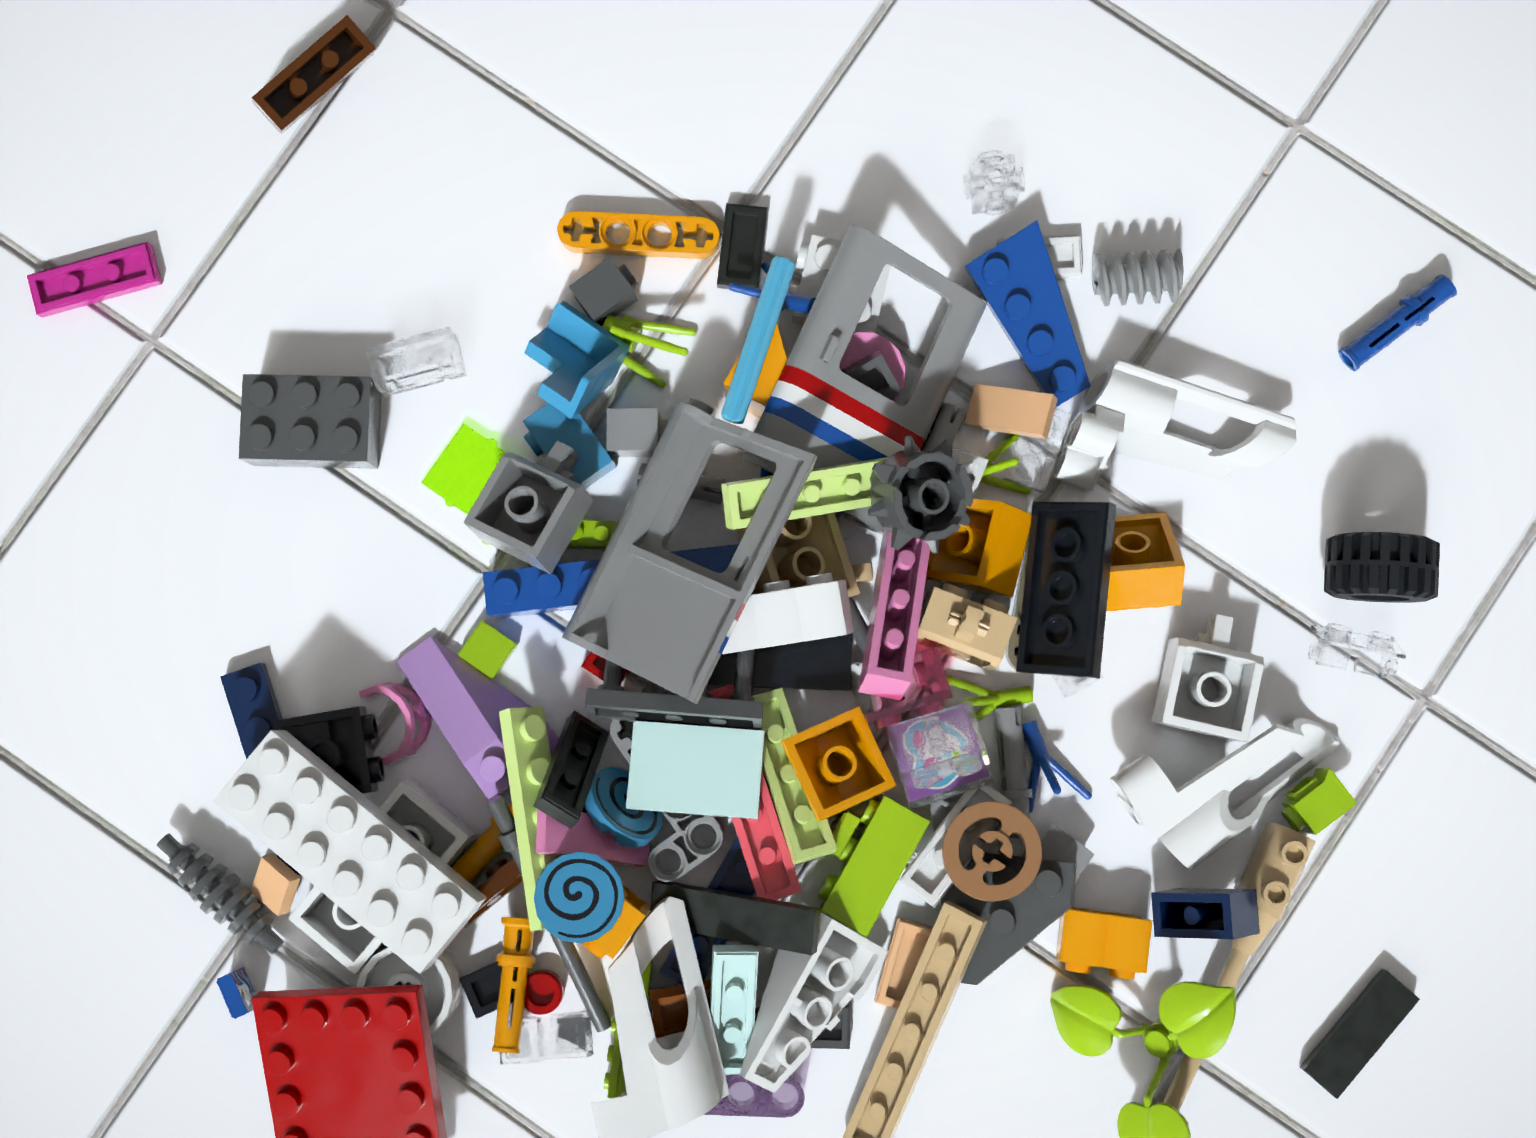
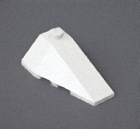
M820 912L816 953L807 955L780 949L777 951L739 1075L775 1093L809 1056L811 1052L810 1044L825 1028L831 1031L840 1021L837 1015L852 998L858 1001L866 993L889 951Z

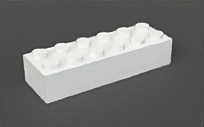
M271 730L213 799L225 812L419 974L434 964L487 898L286 730Z

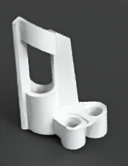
M1118 359L1114 365L1108 364L1094 377L1090 383L1091 386L1085 391L1080 403V410L1072 421L1055 468L1054 478L1094 492L1095 485L1102 471L1107 472L1110 466L1111 453L1222 480L1241 466L1245 468L1258 467L1272 462L1289 451L1297 442L1295 418ZM1176 399L1257 425L1255 431L1245 441L1224 450L1165 430L1171 418Z
M1297 718L1287 726L1273 725L1176 790L1150 755L1146 757L1140 755L1113 775L1110 781L1118 792L1116 795L1118 801L1134 822L1139 826L1144 824L1184 866L1192 870L1248 828L1259 817L1270 800L1337 750L1340 741L1324 725L1311 719ZM1290 748L1303 757L1302 760L1237 809L1233 810L1230 807V792L1286 749Z
M669 896L663 898L649 912L632 934L626 948L608 968L626 1091L622 1092L621 1096L591 1102L598 1138H651L663 1131L678 1128L697 1119L713 1109L722 1098L730 1094L684 901ZM673 939L688 1002L687 1026L685 1031L656 1038L642 974L658 951L668 941Z

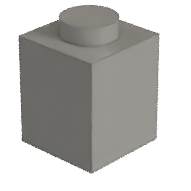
M607 408L606 451L610 457H651L668 424V420H661L658 408Z

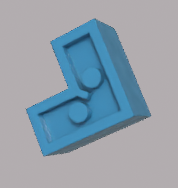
M562 300L556 305L547 327L529 340L524 353L553 373L542 382L537 395L572 419L613 383L630 346Z

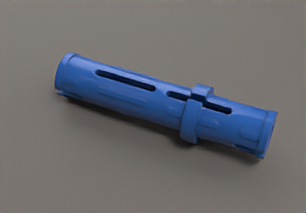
M1440 274L1436 276L1432 282L1416 294H1407L1399 301L1400 306L1371 326L1345 348H1341L1338 351L1340 359L1350 370L1357 371L1363 364L1388 347L1413 326H1422L1429 320V314L1457 295L1456 287L1445 275Z

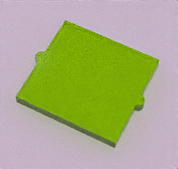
M463 423L421 483L444 498L446 506H455L468 515L501 457L506 452L497 446L495 439H486Z

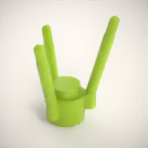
M610 314L602 326L630 346L628 352L630 353L636 350L638 343L686 356L689 353L685 347L641 334L640 329L695 336L697 334L695 328L639 320L627 315L619 318ZM626 355L623 361L624 365L658 387L664 388L666 386V382Z

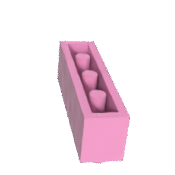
M885 529L881 541L858 692L901 701L912 679L930 548L925 540L912 538L902 548L895 550L891 547L892 532Z

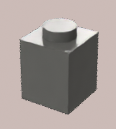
M610 257L569 286L573 297L587 316L600 326H603L608 315L617 316L638 301L633 289L638 285V282L625 264L617 267Z

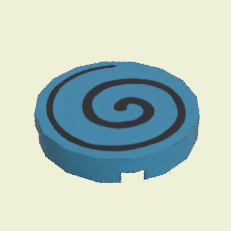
M614 767L600 769L594 776L585 802L588 816L598 830L603 834L609 831L617 837L613 841L622 846L638 848L647 845L662 828V812L626 809L629 772Z
M579 851L561 855L546 866L536 883L534 903L537 917L548 932L562 941L580 944L597 940L613 928L622 913L625 895L621 878L609 862L596 854Z

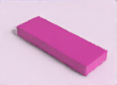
M149 242L27 275L36 315L42 318L162 285L154 249Z

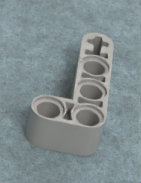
M612 719L610 735L630 765L632 737L623 738L621 732L625 729L624 720ZM662 812L676 832L660 842L651 851L648 858V867L651 874L660 881L672 882L713 855L720 848L724 839L723 827L716 816ZM707 824L715 830L716 841L712 846L703 848L694 842L692 832L697 825ZM664 849H671L677 852L681 859L679 869L674 872L663 871L657 863L659 852Z

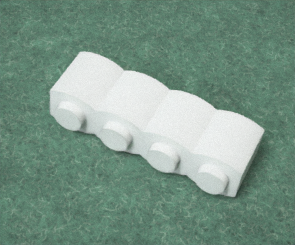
M832 573L805 577L807 586L790 588L789 580L763 584L764 593L750 595L722 654L854 633L846 580L833 581Z

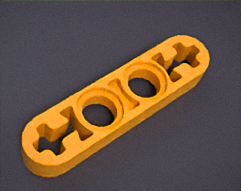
M572 211L563 215L557 226L558 237L567 250L574 253L705 259L714 255L720 245L718 227L712 220L705 217ZM575 223H581L583 230L596 232L594 224L600 223L599 236L601 243H595L594 234H581L579 241H573L571 235L566 233V231L573 230ZM615 224L627 226L630 230L628 240L618 245L608 241L607 231L611 226ZM656 226L667 227L672 233L671 240L664 246H654L648 240L651 229ZM677 227H684V236H697L698 229H705L707 236L713 237V239L706 240L704 247H697L694 239L683 238L684 247H677L679 242Z

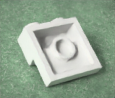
M812 234L809 245L801 243L796 268L803 270L800 285L791 284L789 292L816 298L842 241ZM886 264L854 332L875 333L891 265ZM793 311L792 323L804 325L808 314Z

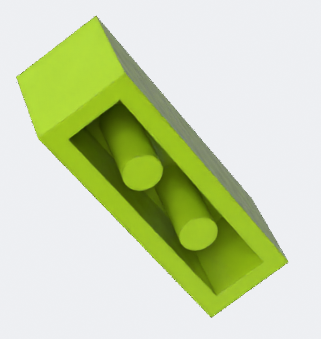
M883 794L878 802L872 798L870 799L860 817V822L865 824L858 839L853 837L849 839L840 857H838L844 864L837 877L829 874L817 895L818 898L823 900L820 906L823 913L866 937L930 823L929 820Z

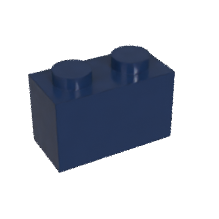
M1176 888L1151 893L1154 937L1234 940L1260 934L1256 889Z

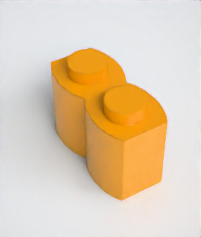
M1073 907L1060 918L1055 958L1060 962L1066 963L1065 970L1091 974L1092 966L1109 968L1108 975L1111 977L1134 980L1135 972L1147 973L1153 920L1136 915Z

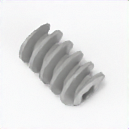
M1168 249L1160 250L1156 259L1152 251H1143L1140 260H1138L1134 252H1127L1123 262L1117 253H1110L1106 264L1100 254H1094L1091 271L1092 288L1095 296L1100 295L1104 307L1110 305L1113 294H1117L1121 306L1127 304L1129 293H1134L1138 305L1143 304L1146 292H1151L1155 304L1160 303L1163 291H1168L1171 303L1178 300L1183 286L1184 274L1181 249L1176 250L1174 257H1172Z

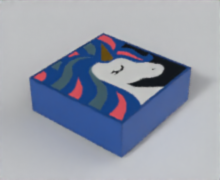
M244 967L217 979V985L232 1018L236 1019L253 1011L251 998L256 994Z

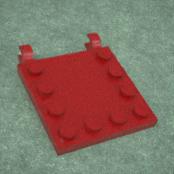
M423 985L259 991L251 998L275 1138H447Z

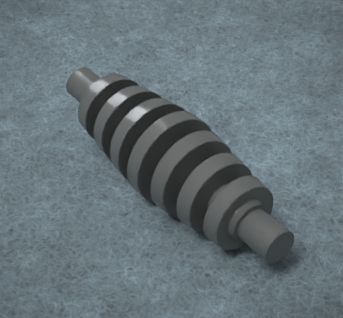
M170 833L166 834L157 843L156 846L169 857L170 863L167 869L170 873L175 875L180 870L184 871L179 877L178 883L183 888L188 887L193 882L196 883L189 892L191 899L196 902L205 894H208L207 898L200 905V909L205 914H209L220 905L221 908L213 917L214 921L221 925L230 917H233L234 920L228 926V931L235 935L244 928L247 932L241 939L248 945L254 941L256 943L259 942L272 955L284 944L285 941L271 929L272 926L270 924L274 918L269 912L261 918L257 916L263 907L260 901L256 899L248 906L244 904L251 896L252 891L247 886H244L235 894L232 892L241 882V878L237 874L233 873L221 882L220 879L228 870L226 866L219 863L208 870L207 868L214 860L211 855L204 853L196 859L195 856L200 848L194 843H190L187 846L182 845Z

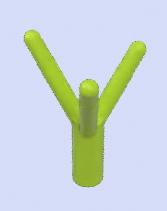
M1011 434L985 457L989 461L980 482L1024 495L1031 494L1032 490L1030 487L989 475L1019 464V459L1016 457L997 463L993 462L1022 435Z
M947 674L942 676L943 682L980 695L979 697L963 700L965 707L985 705L969 717L972 727L998 707L1033 702V692L1030 686L994 691Z

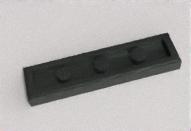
M660 880L652 882L650 911L663 898L671 896L683 900L691 933L807 955H813L817 952L820 908L677 882H663Z

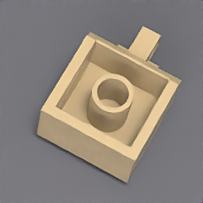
M944 583L943 587L931 589L927 593L921 609L917 643L986 670L998 668L1017 621V617L1008 614L1009 607L990 599H985L984 602L980 603L966 599L968 591Z

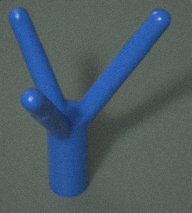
M763 262L761 267L767 275L770 264ZM736 283L729 285L730 291L760 298L762 289ZM787 291L781 312L787 309L809 314L816 298Z
M1037 721L1023 724V735L1033 758L1028 789H1032L1033 797L1029 798V813L1033 812L1041 768L1054 794L1061 793V787L1054 774L1055 772L1086 800L1091 799V792L1049 755Z

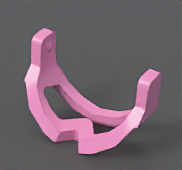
M391 682L378 684L359 691L361 698H370L377 693L389 696L397 703L404 715V740L394 754L390 753L387 757L382 758L383 765L416 754L415 752L427 740L432 725V717L424 710L425 705L416 691L407 685L393 684ZM401 694L407 696L410 700H412V706H411V707H410L409 703L407 702L406 698H405L404 696H402ZM415 718L420 723L419 732L415 740L413 741L416 729L414 720Z

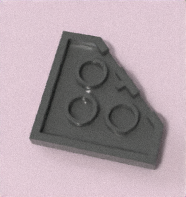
M985 852L982 858L985 863L996 859L1006 867L997 872H985L983 881L988 885L1006 883L1019 871L1023 857L1012 855V858L1008 860L1001 854ZM972 859L965 867L966 870L973 869L974 863ZM1042 859L1039 871L1033 882L1020 894L1002 901L975 899L963 893L953 883L941 899L940 911L944 902L950 901L988 920L961 983L981 984L1006 961L1038 937L1041 932L1074 907L1077 863Z

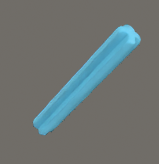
M775 256L772 259L721 412L722 418L733 424L744 423L795 270V262L788 258Z

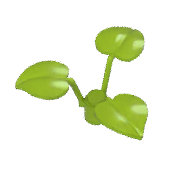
M1194 981L1176 983L1165 990L1160 998L1159 1019L1151 1025L1142 1023L1140 1026L1127 1029L1116 1028L1121 1020L1122 1010L1117 1001L1107 992L1086 985H1069L1053 992L1050 1004L1057 1029L1064 1042L1075 1052L1089 1057L1100 1056L1112 1047L1113 1036L1116 1038H1126L1143 1035L1147 1051L1160 1059L1158 1067L1144 1094V1105L1137 1102H1129L1120 1109L1117 1119L1119 1138H1191L1190 1127L1186 1118L1179 1110L1167 1103H1156L1153 1105V1096L1167 1066L1172 1062V1055L1180 1048L1189 1057L1205 1059L1217 1054L1224 1047L1235 1021V988L1213 986Z

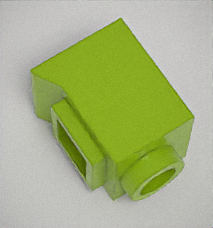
M1317 767L1313 777H1306L1284 794L1287 799L1281 803L1285 808L1281 813L1295 831L1299 832L1302 830L1304 833L1317 835L1358 803L1331 768Z

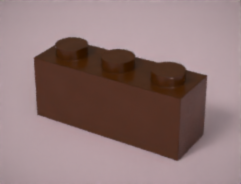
M346 15L251 97L252 104L282 135L371 58L376 51V47L352 19Z

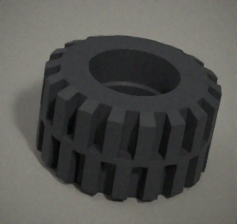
M1352 532L1326 539L1324 592L1339 599L1365 602L1416 603L1438 597L1440 543L1421 535L1391 532Z

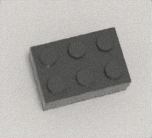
M243 374L238 459L252 466L378 469L382 386L371 377Z

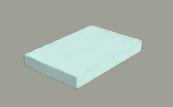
M634 721L626 809L758 819L765 731Z

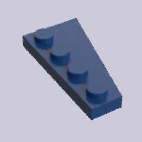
M1036 220L965 265L964 269L976 288L982 293L984 301L1041 392L1054 394L1058 399L1056 407H1058L1091 385L1039 223Z

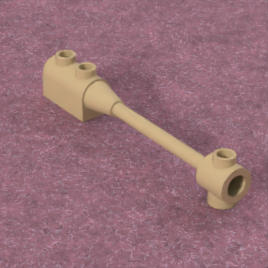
M1267 821L1237 889H1256L1260 934L1232 940L1231 946L1233 949L1216 986L1235 988L1249 956L1255 953L1276 922L1281 921L1316 843L1315 840L1281 824ZM1186 1054L1184 1055L1163 1103L1170 1104L1180 1111L1203 1059H1195Z

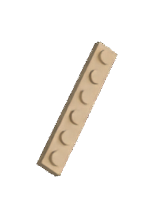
M950 901L944 902L842 1138H894L988 920Z

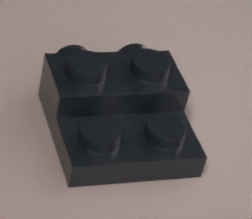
M357 706L273 721L274 730H286L362 794L379 791L377 782H383L385 779L384 766L380 756L373 757L371 740L378 739V726L375 715H367L366 707Z

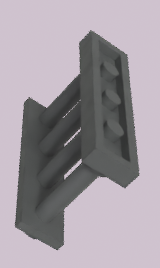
M755 649L737 652L734 695L729 696V699L711 698V694L707 693V683L697 704L679 695H670L663 687L647 680V688H643L642 692L624 691L625 689L621 686L623 667L606 659L603 684L599 685L598 689L587 688L585 707L588 717L762 730L763 702H757L751 696Z

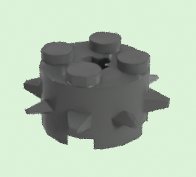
M911 435L906 436L904 450L898 451L886 458L882 464L875 463L872 468L873 472L870 476L872 507L868 509L869 516H876L881 526L892 532L891 547L895 550H899L912 538L925 540L932 553H937L939 551V540L945 539L957 532L961 527L960 525L968 526L971 521L965 511L967 506H972V482L975 480L974 474H968L962 464H957L952 459L953 443L947 439L934 450L926 451L919 449Z

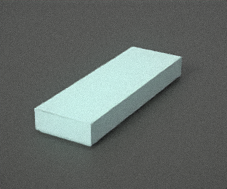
M713 945L710 1014L725 1075L740 1074L755 1025L759 956L757 945Z

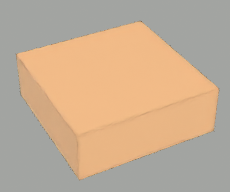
M269 854L261 857L251 891L273 913L280 916L290 912L301 877L275 854Z

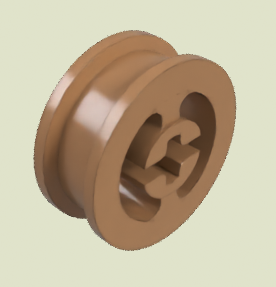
M982 802L966 808L951 822L944 836L942 858L949 878L963 893L982 901H1002L1020 894L1033 882L1041 865L1042 845L1037 829L1023 812L1001 802ZM981 820L998 821L1000 824L999 831H986L978 839L988 845L994 840L998 841L1001 844L998 852L1008 860L1013 855V848L1009 837L1011 834L1019 836L1024 850L1023 862L1017 874L1006 883L988 885L983 881L985 872H997L1006 866L996 859L985 863L982 860L985 852L975 844L971 847V858L974 863L973 869L966 870L962 866L959 858V843L965 830L972 824Z

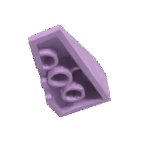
M428 637L396 662L464 767L488 800L510 788L499 711L508 708L532 706L526 704L509 692L508 689L459 657L457 653L434 637ZM546 721L552 757L559 737Z

